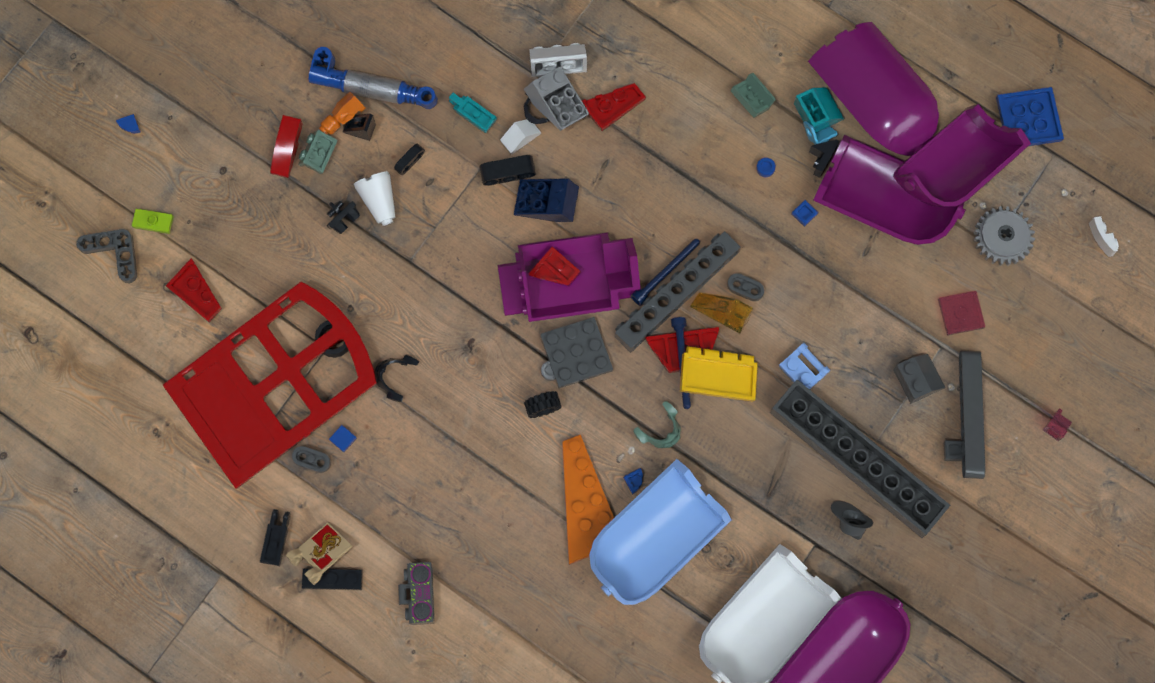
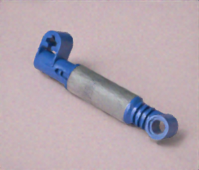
M319 47L314 52L309 71V83L337 88L347 94L351 92L357 96L370 97L391 103H412L425 109L434 108L438 102L434 90L430 87L418 88V86H409L402 80L370 75L359 71L335 70V57L327 47ZM324 63H325V65L328 66V67L326 68V67H321V66H318V65H324ZM425 95H432L429 101H423Z

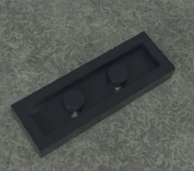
M303 569L302 589L362 590L363 570L327 569L322 574L318 583L313 585L305 576L309 569Z

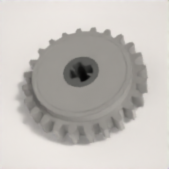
M999 206L997 211L992 208L990 213L986 211L984 217H980L979 222L975 225L977 229H975L973 234L978 235L974 238V242H978L976 249H982L979 254L985 253L987 255L985 260L991 258L992 264L999 261V266L1004 262L1009 266L1011 261L1017 264L1018 259L1022 261L1025 256H1028L1029 250L1034 246L1031 243L1035 241V238L1031 236L1034 235L1035 231L1030 230L1033 224H1027L1029 218H1022L1023 212L1018 215L1016 213L1017 209L1010 211L1007 206L1003 210Z

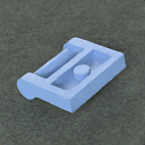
M803 343L780 363L779 367L793 382L798 380L810 390L831 370L827 366L824 367L807 349L808 346ZM800 354H803L804 357L819 371V373L816 376L798 358Z

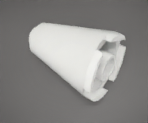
M389 172L371 175L370 178H363L355 182L356 191L378 224L382 223L383 226L393 223L392 219L396 218Z

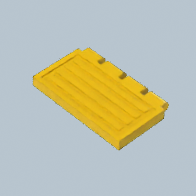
M687 346L686 353L682 354L680 392L750 402L755 401L758 363H754V356L740 354L738 360L737 353L722 351L720 358V352L717 350L703 349L701 355V348Z

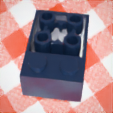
M522 179L519 182L514 215L552 222H573L579 186L570 179Z

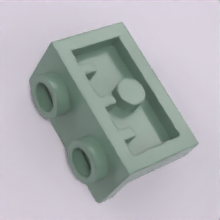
M320 130L310 133L306 140V143H308L306 149H303L299 154L298 159H300L298 165L301 167L305 165L322 174L338 140Z

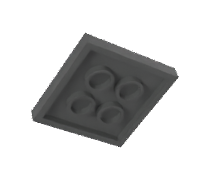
M595 317L540 334L558 389L613 371Z

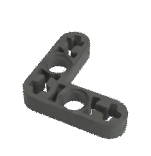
M119 229L83 235L78 238L77 248L84 254L115 250L119 278L124 283H132L136 280L137 268L134 242L128 230ZM122 235L128 237L125 239V245L127 247H124L123 242L119 240L122 238ZM108 237L110 239L109 244L101 246L100 240ZM85 241H88L90 244L85 249L82 245L85 244ZM129 252L131 254L130 258L126 261L121 260L122 253ZM125 266H128V270L132 273L129 274V278L124 276L126 274Z

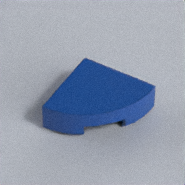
M134 114L116 120L121 129L133 134L140 133Z
M641 468L623 477L632 495L641 487L643 480Z

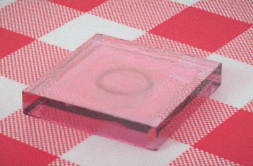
M976 291L938 299L947 336L985 328Z

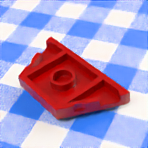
M719 327L685 331V351L687 346L701 348V355L703 349L713 350ZM676 333L646 337L647 344L667 372H680Z

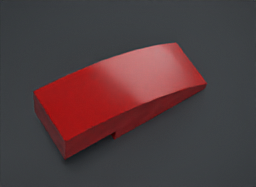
M282 116L274 147L270 174L289 178L299 146L298 139L303 126L301 119Z

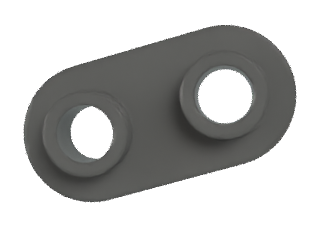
M738 273L731 275L728 279L727 287L732 293L750 301H759L763 297L764 287L760 282ZM738 282L740 286L735 287L733 283ZM751 290H756L758 294H751Z
M304 446L297 447L292 453L293 461L300 467L317 473H324L330 468L331 461L325 453ZM302 454L306 455L305 460H300ZM323 460L324 465L318 466V462Z

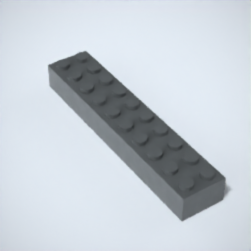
M796 380L772 408L770 413L919 537H925L951 506L800 381Z

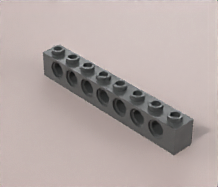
M725 231L721 235L717 234L711 240L712 243L708 247L704 246L701 248L694 260L692 258L688 260L680 273L678 271L675 272L667 285H661L653 298L651 296L643 302L644 306L639 311L637 309L629 315L630 319L626 323L621 322L615 328V338L630 353L740 252L741 247ZM719 250L722 252V255L715 256L712 252ZM705 262L709 267L702 269L699 264ZM692 275L695 277V280L687 281L685 277ZM678 287L682 292L674 294L671 290ZM665 300L668 305L661 307L658 305V301ZM652 313L654 318L648 320L644 317V314ZM637 325L641 330L639 332H632L630 327Z

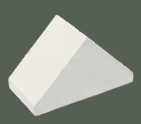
M526 119L514 122L500 141L512 155L539 136L541 132L535 124Z

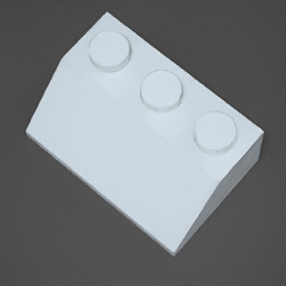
M573 43L570 46L554 45L550 48L535 47L529 49L532 77L543 76L560 66L565 74L587 72L585 44Z

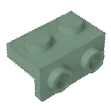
M754 73L749 74L746 80L733 86L730 90L753 118L768 111L776 100Z

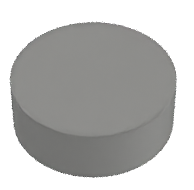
M547 361L541 367V374L544 379L553 381L555 377L550 362Z

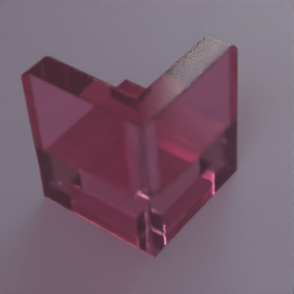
M1060 408L1043 428L1044 432L1057 441L1064 438L1068 432L1067 429L1072 424L1071 421L1061 415L1063 410Z

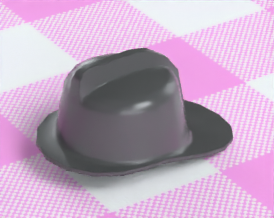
M836 501L831 504V511L840 519V529L843 533L860 540L866 529L873 526L872 519L852 504L843 501Z

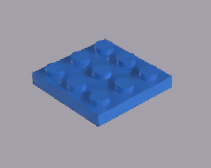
M1052 87L997 95L996 101L1002 126L1021 128L1031 143L1029 146L1063 141V132Z

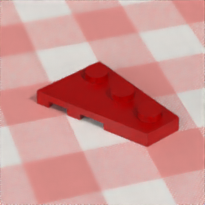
M633 83L615 89L613 92L604 95L600 94L595 96V98L581 101L589 112L590 118L603 131L646 100V96Z
M192 258L166 285L170 291L209 323L222 309Z

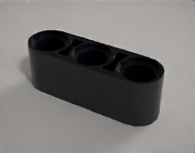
M531 155L486 162L479 166L482 183L485 186L527 179L536 175Z

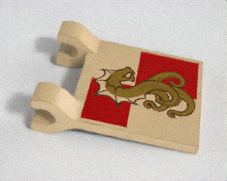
M327 522L298 549L291 550L286 556L294 566H297L302 558H304L313 567L305 573V576L315 585L320 580L322 574L349 551L352 545Z

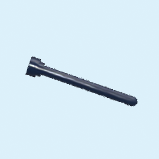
M694 239L643 289L635 290L630 295L631 299L637 305H643V302L648 297L647 294L700 244L699 239Z
M686 317L671 319V327L676 331L680 377L682 354L686 353L683 331L687 326ZM682 392L684 409H689L691 407L690 393Z

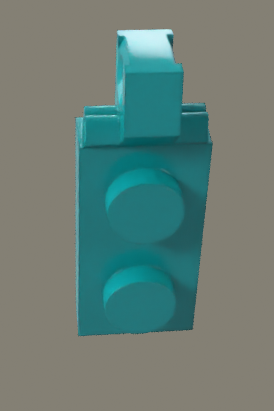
M455 93L449 96V102L454 105L453 109L456 113L485 134L496 122L497 117L470 97L463 96L460 98Z

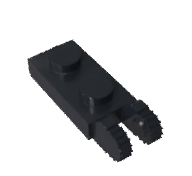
M274 509L270 524L267 527L260 563L280 567L289 529L290 512H285L282 526L276 525L279 511Z

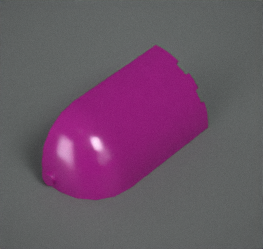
M873 22L857 24L855 29L849 32L844 30L835 36L836 40L830 45L826 46L824 44L809 59V64L874 140L897 154L913 155L936 132L939 112L934 95Z
M979 104L967 107L896 169L893 177L907 193L927 205L954 207L970 199L1031 143L1021 128H1009L1004 125L1002 127L996 126L994 124L995 120L988 116Z
M847 135L843 136L831 161L834 164L833 168L829 167L813 199L815 202L895 238L917 245L934 243L945 237L955 225L957 219L961 220L966 211L963 208L965 202L954 207H934L917 200L907 193L893 177L896 169L905 161Z
M857 591L843 597L828 611L770 683H881L905 651L910 637V621L907 613L902 608L904 605L896 598L892 600L886 595L875 591Z

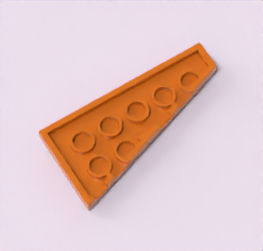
M581 435L562 441L569 565L590 557L589 554L593 541L601 530L614 519Z

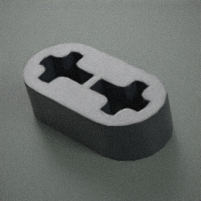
M418 143L413 145L395 164L394 170L401 176L404 175L423 156L425 149Z

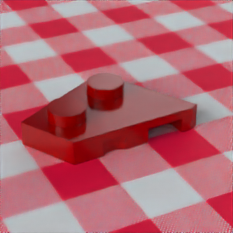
M551 247L529 272V275L534 278L570 286L581 271L555 248Z

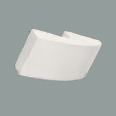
M1101 216L1094 217L1089 222L1091 232L1103 252L1108 257H1111L1118 251V241L1114 238L1113 233L1106 234V224L1102 221Z

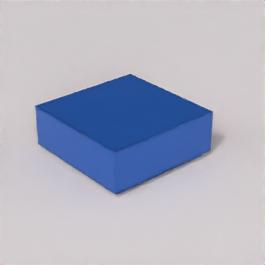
M804 200L792 211L791 215L805 227L818 215V212Z
M343 425L329 438L342 452H345L357 439Z

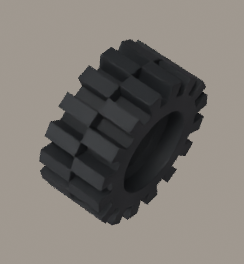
M556 391L535 395L524 402L529 418L546 416L549 413L558 411L562 407Z

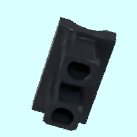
M341 201L336 205L332 202L328 204L331 210L327 215L330 218L334 214L337 215L326 225L329 229L342 234L348 227L341 219L347 216L354 222L360 216L353 201L342 211L339 210L344 205Z

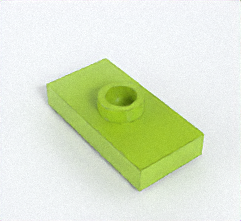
M136 209L132 227L170 234L174 216L172 214Z

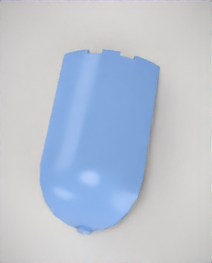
M678 459L610 521L593 541L589 554L592 571L603 585L600 588L608 597L612 594L614 598L624 605H635L654 595L732 520L728 512L710 494L705 496L706 494L700 488L702 485L697 481L690 469Z

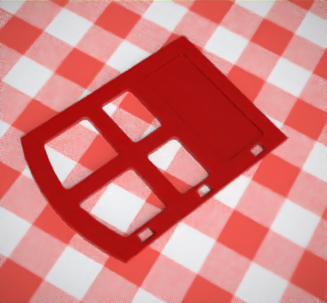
M299 282L164 383L163 387L235 489H238L375 386L377 382L369 353L350 320L333 302L319 291L303 282ZM289 297L291 303L282 309L279 304ZM303 301L323 315L332 324V328L291 358L269 329V324L295 304ZM241 333L244 338L234 344L231 340ZM253 336L259 339L278 366L276 371L257 385L252 384L232 356V352ZM344 340L354 362L358 378L328 402L323 403L305 379L301 370L338 341ZM193 369L196 374L187 380L184 375ZM285 381L291 383L311 412L308 417L289 431L285 430L264 400L266 395Z

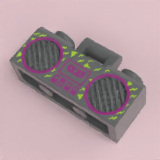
M431 562L408 563L407 569H404V580L408 581V584L398 585L399 605H409V608H405V619L409 620L410 625L435 624L433 565ZM406 589L411 591V600H407Z

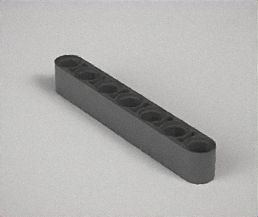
M960 351L959 389L963 478L984 479L985 443L981 352Z

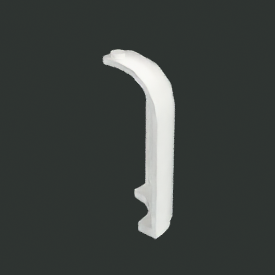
M781 544L777 546L716 614L702 634L699 644L700 658L713 673L711 677L717 683H770L828 611L842 599L835 589L823 582L819 577H813L806 571L808 568L792 551Z

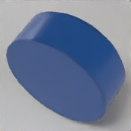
M762 158L758 161L756 170L760 176L770 177L774 174L776 165L772 159Z

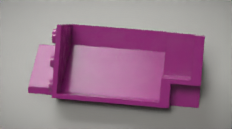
M608 232L518 245L519 252L515 253L516 262L498 265L505 316L524 313V315H528L529 322L620 309V299L631 298L630 295L635 290L641 289L638 258L633 238L610 241ZM551 247L555 248L581 271L570 286L534 278L529 275V272Z

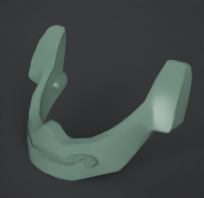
M664 401L662 405L668 412L667 416L673 421V432L668 433L666 439L658 440L648 436L636 427L633 432L641 443L650 442L657 448H670L679 441L681 427L675 419L678 411L669 402Z

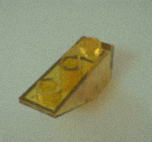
M700 292L690 305L691 308L739 334L749 321L753 310L751 306L738 299Z

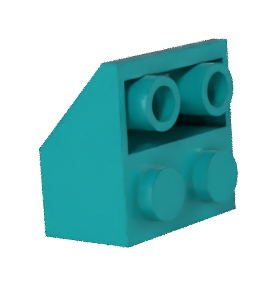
M827 87L811 88L795 97V108L803 122L807 121L814 127L815 133L844 120Z

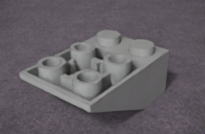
M561 66L534 80L524 88L532 104L560 131L589 115Z

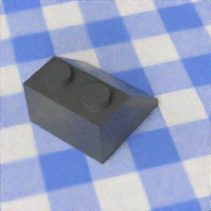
M928 354L915 356L899 363L893 370L910 404L946 388Z

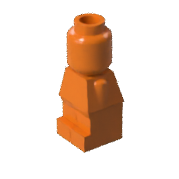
M349 92L337 102L332 111L333 115H328L321 122L319 129L327 135H332L341 127L340 123L342 125L353 119L358 111L362 112L366 108L354 94Z

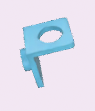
M807 121L803 122L808 140L814 144L827 142L838 135L837 131L830 126L815 133L814 127Z

